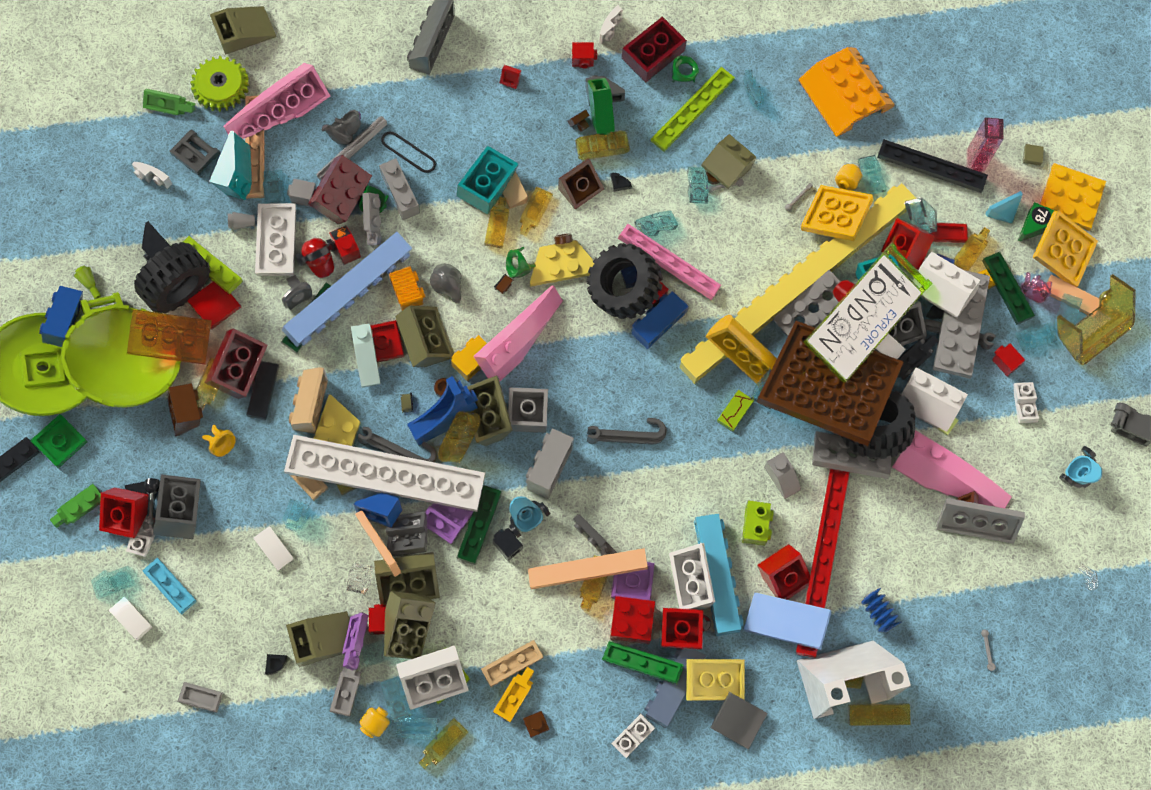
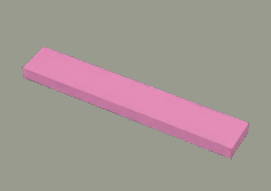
M627 224L620 233L619 240L627 245L633 244L636 247H640L652 256L660 267L710 300L713 299L721 287V284L630 224Z

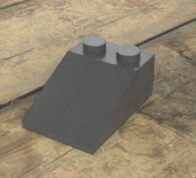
M161 474L153 535L194 539L201 479Z

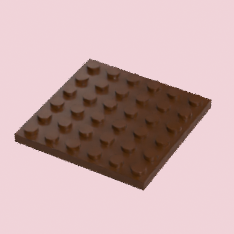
M795 321L758 396L757 403L869 446L903 361L871 350L851 375L843 380L806 343L817 328Z

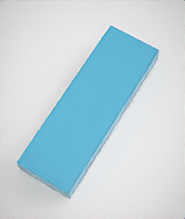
M158 557L142 570L181 615L197 602Z

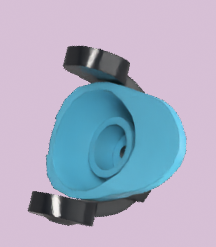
M1083 446L1081 449L1085 456L1081 455L1073 459L1066 468V475L1062 473L1059 477L1062 482L1070 487L1086 488L1091 483L1098 482L1102 477V468L1096 462L1095 452L1086 446Z
M522 496L516 497L511 501L509 507L511 514V524L509 527L511 532L519 538L521 536L519 530L523 532L531 531L542 522V512L547 517L551 513L543 502L531 501Z

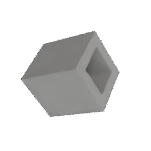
M293 179V183L289 185L287 191L291 203L310 206L308 203L317 189L316 183Z

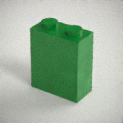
M606 78L587 80L592 124L597 134L608 135L610 132L615 131L611 88Z

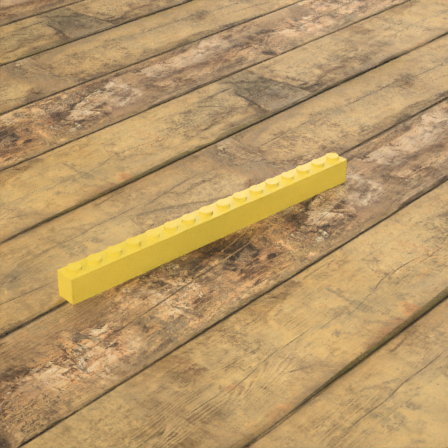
M902 183L898 187L893 186L887 192L888 195L884 198L879 197L874 202V206L869 209L855 241L835 237L830 242L826 240L820 246V250L811 252L806 257L807 260L804 263L799 262L796 264L789 275L786 273L779 279L778 284L775 286L773 284L765 290L763 296L754 298L751 302L752 305L748 308L743 307L737 313L738 316L735 319L754 336L773 321L776 315L828 270L833 272L892 224L896 218H899L913 207L917 198ZM710 340L706 342L701 341L695 347V351L691 354L688 352L681 358L679 368L694 384L727 358Z

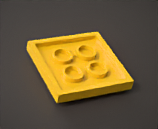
M1054 163L1051 167L1040 205L1060 211L1079 227L1090 231L1106 181Z
M820 185L801 224V230L855 241L874 200L873 195Z
M1057 210L1052 213L1033 258L1063 281L1078 287L1098 240Z

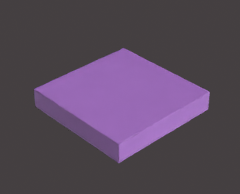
M647 562L648 569L613 575L611 598L615 599V596L651 601L655 563Z

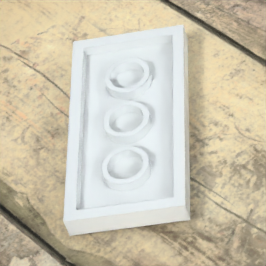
M296 203L258 204L256 276H294Z

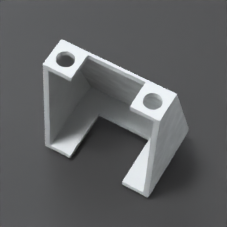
M874 641L819 654L816 658L808 657L797 660L814 719L833 715V706L851 702L845 685L847 680L863 677L871 704L890 700L911 686L904 663ZM839 688L843 692L842 699H833L831 696L832 689Z

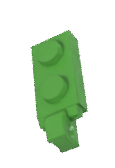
M147 88L144 90L143 108L173 115L185 114V112L192 113L195 110L196 103L186 101L185 97Z
M94 484L90 485L56 510L58 513L50 521L56 528L63 523H66V525L73 524L100 505L101 493Z

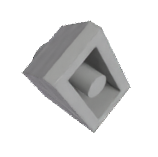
M784 452L766 462L764 468L784 499L801 490L795 470Z

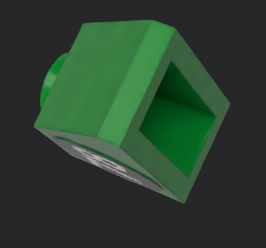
M1034 202L1029 209L1018 241H1024L1043 234L1055 210Z

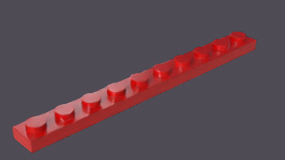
M830 469L805 601L807 605L820 608L826 607L850 472ZM797 644L796 654L816 658L818 649Z

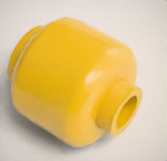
M846 164L838 171L835 182L840 189L853 191L862 180V173L858 166Z
M370 707L359 721L361 725L360 730L370 738L374 736L380 737L390 724V720L387 717L388 712L381 707L377 709Z

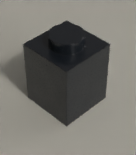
M509 528L501 529L493 536V545L507 561L523 550L522 543Z

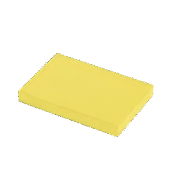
M687 659L686 700H725L729 692L745 700L744 659Z

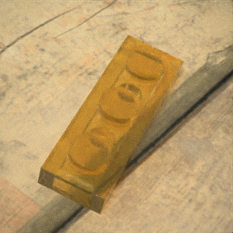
M909 703L848 704L850 726L911 725Z

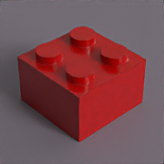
M615 596L610 639L649 645L655 601Z

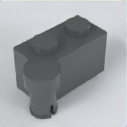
M1117 403L1114 409L1115 415L1110 424L1112 426L1111 432L1146 447L1151 444V415H1143L1128 404Z

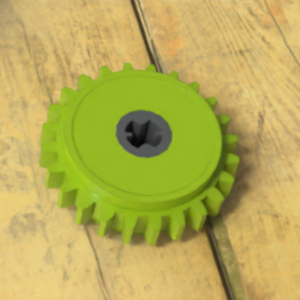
M221 56L218 59L212 57L211 61L206 59L204 65L200 63V69H194L196 75H191L193 80L190 81L191 91L195 100L198 99V103L200 105L203 104L205 109L210 106L211 111H214L215 108H218L219 112H221L222 108L228 111L229 106L235 108L236 102L241 104L240 98L245 99L244 93L249 92L248 74H246L245 68H242L241 63L237 64L235 59L230 61L229 57L222 59Z

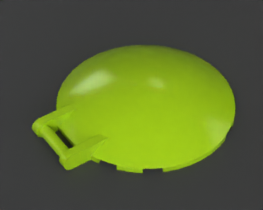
M119 292L112 293L111 296L80 301L84 315L75 325L70 327L65 335L61 349L63 370L72 386L83 396L96 403L122 408L143 405L164 394L168 387H171L174 383L181 364L180 345L170 326L166 322L163 323L150 311L142 308L141 310L129 308V305H123ZM114 303L113 305L104 306V307H100V308H96V309L90 310V308H93V307H97V306H102V305Z

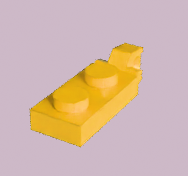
M527 667L522 676L517 674L512 679L493 713L511 723L531 690L533 682L530 679L534 674V670Z

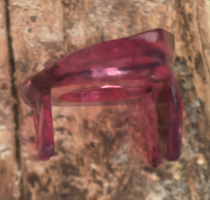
M1027 272L1025 282L1020 285L1021 291L1026 297L1035 302H1045L1051 295L1052 281L1044 282L1040 279L1041 276L1037 275L1030 282L1031 275Z

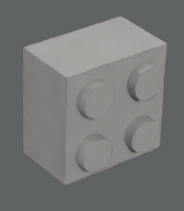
M509 388L508 415L513 431L546 433L548 389Z

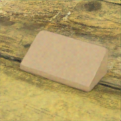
M516 171L502 193L509 209L527 203L528 199Z

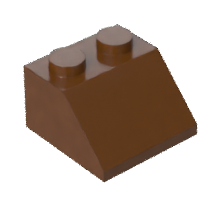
M192 383L168 387L167 402L175 437L200 426V419L203 418L202 409L197 406L196 402L199 401L198 391L193 389Z

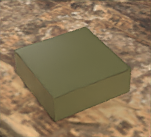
M1026 144L1024 146L1023 163L1041 166L1043 163L1044 147Z

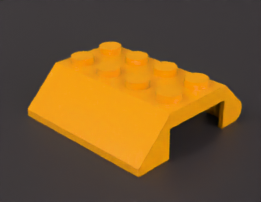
M846 47L817 62L798 80L836 137L850 131L857 121L881 110V113H884L895 106L887 93H880L883 86L879 84L880 82L872 70H869L870 67L866 64H861L864 59L860 56L857 48Z

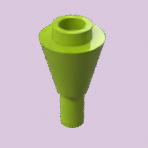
M83 265L77 268L74 277L91 292L94 299L101 297L102 295L96 287L91 267Z

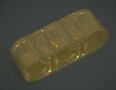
M626 131L610 132L608 135L582 136L575 140L580 160L626 154L630 151Z
M460 411L456 414L438 450V457L442 462L458 463L463 459L481 423L480 416L477 413Z

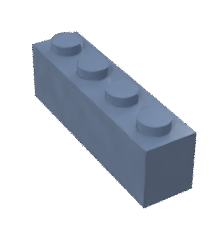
M677 649L673 656L676 659L675 662L684 665L678 685L664 681V683L659 682L654 691L657 696L654 701L650 699L644 709L647 711L645 717L664 728L668 727L686 694L687 659H705L706 657L705 654L696 649Z

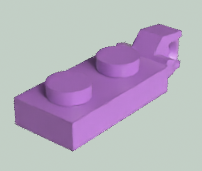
M363 612L350 617L342 652L345 655L343 667L352 671L358 668L360 652L364 645L363 639L368 627L369 615Z

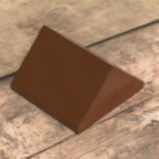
M589 158L561 176L558 181V190L574 209H577L604 190Z

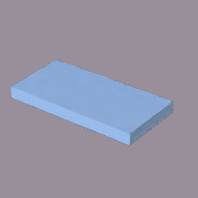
M754 593L743 630L821 650L831 610Z

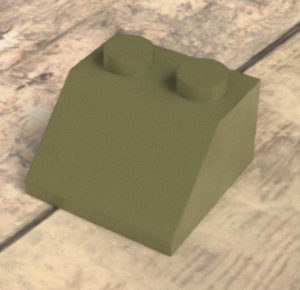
M728 134L715 146L701 164V167L729 189L752 168L756 156L733 136Z

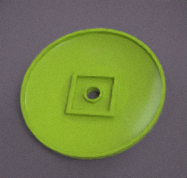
M46 313L22 315L0 326V403L19 413L33 416H50L64 413L79 406L88 399L79 393L67 379L61 361L62 347L42 342V335L39 334L41 324L47 320L45 318ZM40 365L48 367L46 371H39L37 368Z

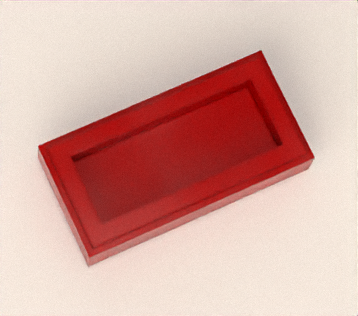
M933 222L929 224L930 234L935 236L933 242H968L967 224Z

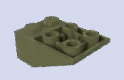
M264 6L226 8L210 14L225 55L276 37Z
M390 591L385 609V657L405 659L421 657L436 604L425 595Z
M347 611L308 618L286 625L295 661L299 667L342 655L350 621Z

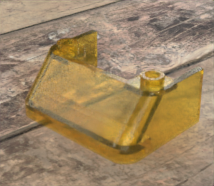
M1112 274L1110 276V289L1104 291L1099 297V307L1080 322L1074 325L1061 315L1057 316L1058 337L1076 362L1081 365L1087 364L1133 327L1135 323L1136 290Z

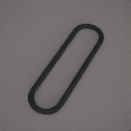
M392 131L383 134L381 138L382 144L424 173L432 172L435 169V160L409 141ZM388 134L395 135L433 162V167L429 170L422 169L384 142L385 136Z

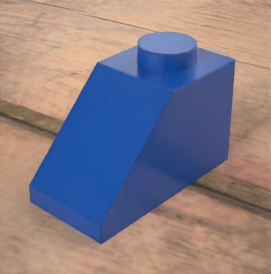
M379 493L354 503L356 513L363 511L368 520L390 528L403 510L398 497L385 493Z

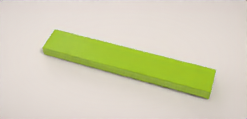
M720 67L651 138V142L665 152L735 80V77L723 67Z

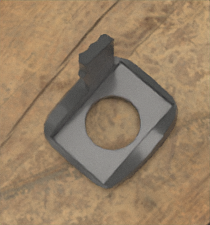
M296 275L286 279L291 287L282 298V303L286 309L292 310L301 302L312 297V288L307 282L300 283Z

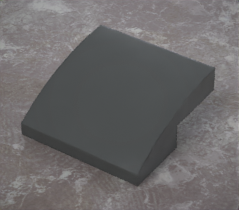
M425 511L401 514L391 528L386 526V533L388 535L387 549L392 556L424 553L427 551V515Z
M729 692L710 728L749 749L768 713Z

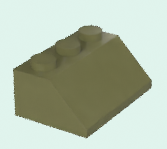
M408 306L395 316L413 367H428L452 359L454 354L437 307Z
M496 375L467 387L469 391H474L478 399L475 401L477 409L469 412L476 443L484 446L503 440L513 431L500 381Z
M434 552L394 558L401 570V574L396 577L384 560L374 561L380 604L387 605L390 591L425 595L429 599L440 598Z

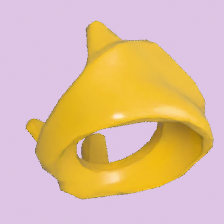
M213 425L212 433L215 436L203 435L202 439L209 441V452L211 454L223 457L235 446L236 437L232 431H223L218 429L216 425Z

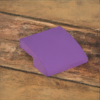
M433 503L426 510L427 528L452 544L470 520L474 511Z

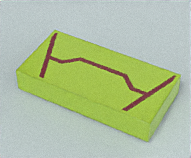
M738 390L717 419V422L733 432L754 400Z

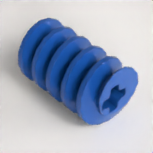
M878 588L865 596L861 604H868L865 609L866 612L873 611L869 617L870 619L877 618L874 625H881L878 632H887L902 623V621L895 622L898 614L891 615L894 608H887L890 601H882L886 595H879L878 592L881 588Z

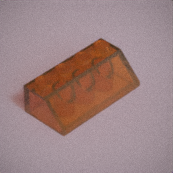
M133 309L127 354L205 365L212 320Z

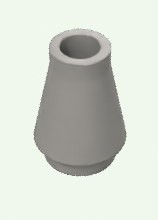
M237 212L228 214V229L237 230L255 226L254 215Z

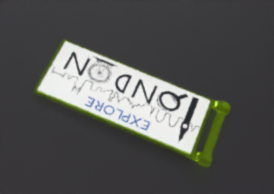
M891 243L884 250L879 258L804 341L816 356L844 383L849 380L920 296L932 285V282L929 279L926 280L896 249L897 246L894 243ZM890 254L921 284L920 288L888 257Z

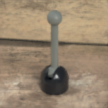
M149 478L144 481L145 491L150 494L148 525H153L155 522L153 518L154 494L159 491L160 480L155 478Z

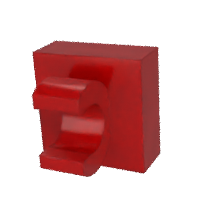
M504 65L499 83L516 89L519 84L521 70Z

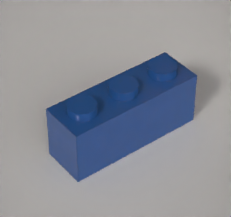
M59 286L58 291L53 293L52 307H48L45 316L47 320L41 324L39 330L43 343L62 347L65 335L77 319L81 308L80 301L83 300V291Z
M673 291L669 295H663L656 307L653 306L651 309H648L645 313L646 316L642 320L639 318L633 323L632 335L648 349L687 313L689 306Z

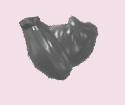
M351 110L341 119L335 118L332 125H323L321 131H325L337 144L349 145L353 141V135L360 128L361 114L359 111Z
M450 264L437 265L430 276L432 288L437 293L449 295L453 302L460 303L462 277L460 271Z

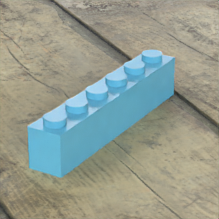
M719 514L695 517L694 525L698 544L704 543L715 598V603L710 606L715 635L739 633L744 623L742 615L738 614L737 607H740L738 595L735 596L733 589L736 588L735 577L731 576L730 569H732L731 558L727 557L726 553L728 541L727 538H723L722 533L725 530L724 521L720 519Z

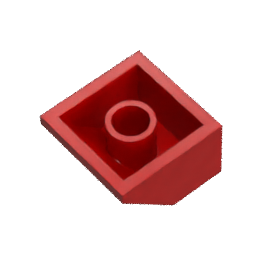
M896 218L881 252L886 255L893 253L899 263L919 270L935 236L917 226Z
M116 487L101 492L99 531L135 538L148 514V494Z
M790 544L757 564L763 580L777 598L788 600L809 585L810 574L803 557Z
M663 608L661 647L702 649L703 610Z

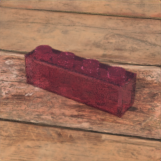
M984 118L966 150L967 168L979 172L986 170L1004 140L1003 119Z

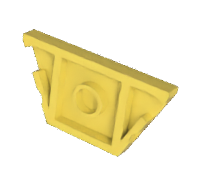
M576 240L565 244L539 247L535 262L536 267H534L530 279V287L589 276L588 270L594 265L593 259Z
M328 395L313 439L353 446L360 421L332 395Z

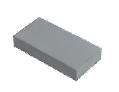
M184 682L177 702L217 713L224 693Z

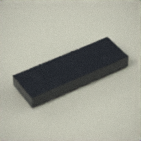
M261 361L257 370L246 414L247 417L267 419L279 364Z

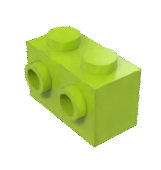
M747 501L745 505L742 543L765 546L767 540H771L772 529H769V521H773L774 510H771V503Z

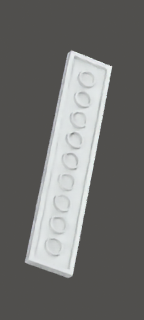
M293 435L284 473L475 512L478 510L485 478L484 472Z

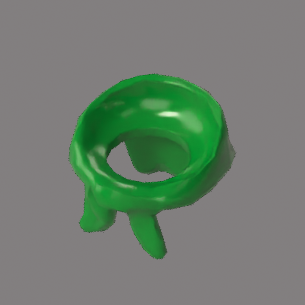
M677 56L672 66V82H688L693 80V83H695V78L699 73L697 63L691 57ZM685 63L689 64L693 72L690 75H683L679 72V66Z
M366 186L363 193L379 194L381 201L379 207L380 214L387 208L388 195L385 197L381 190L372 186ZM362 193L360 199L358 200V205H359V208H360V210H361L362 212H363V193Z
M524 247L510 250L507 254L506 271L510 278L523 277L529 274L532 268L536 267V264H528L521 251L525 249ZM513 257H518V269H515L513 266Z

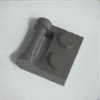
M190 130L170 150V154L199 175L220 155V151L197 136L195 131ZM193 141L208 154L204 156L201 152H199L197 149L191 146L189 142Z

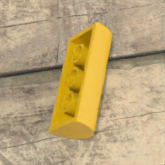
M732 315L724 316L714 324L705 337L757 385L765 384L777 358Z

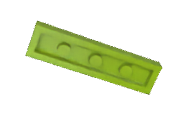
M190 236L183 241L184 243L191 244L210 266L209 278L228 294H231L243 282L240 276Z

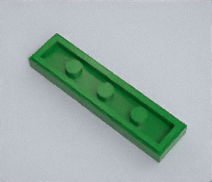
M611 641L608 642L602 657L604 662L678 685L684 665Z

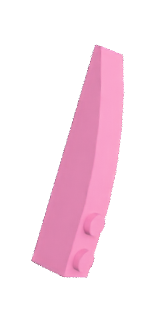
M303 63L261 93L223 127L228 135L230 131H234L244 139L262 130L265 131L278 124H284L291 119L302 117L329 98L330 94L313 65Z
M554 286L548 288L473 356L488 379L497 375L499 381H501L522 362L563 301Z
M916 430L911 445L900 453L892 468L923 487L940 491L946 495L961 497L975 491L979 495L978 504L1006 508L1012 498L1011 495L972 465Z

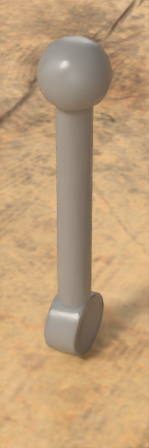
M739 179L732 186H742L744 184L743 179ZM723 184L718 186L709 185L707 191L713 192L716 189L726 187Z
M811 183L790 204L785 206L786 211L792 210V206L812 188L813 185Z
M984 629L981 635L984 637L988 658L987 669L993 671L996 666L992 663L988 641L989 632Z

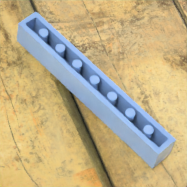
M396 232L286 323L282 331L296 347L300 344L306 345L312 339L310 337L315 332L319 334L326 328L325 323L329 320L332 322L341 315L339 312L343 308L349 309L355 303L353 300L356 297L362 298L369 291L368 287L372 284L376 286L383 280L381 276L385 273L389 275V273L393 272L397 268L395 265L399 261L405 262L411 256L409 253L412 247Z

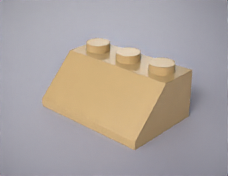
M324 368L303 370L302 376H299L297 382L299 391L298 394L294 395L293 399L295 408L294 412H291L289 416V423L293 430L316 433L328 382Z

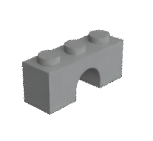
M395 158L379 165L381 176L387 189H390L402 220L420 214L419 205L397 159Z

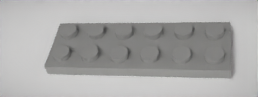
M966 271L980 280L978 291L958 318L944 311L933 370L971 379L990 276Z

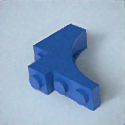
M453 376L446 379L447 386L441 398L421 416L407 423L418 446L460 425L457 418L477 409L475 401L478 399L474 391H469L467 386L463 387L460 380L456 382Z

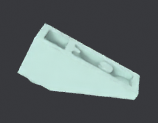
M370 323L351 326L361 387L381 385Z

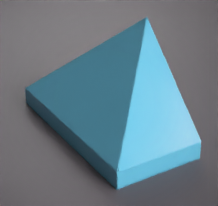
M1020 191L991 205L985 213L986 216L1013 223L1023 195Z

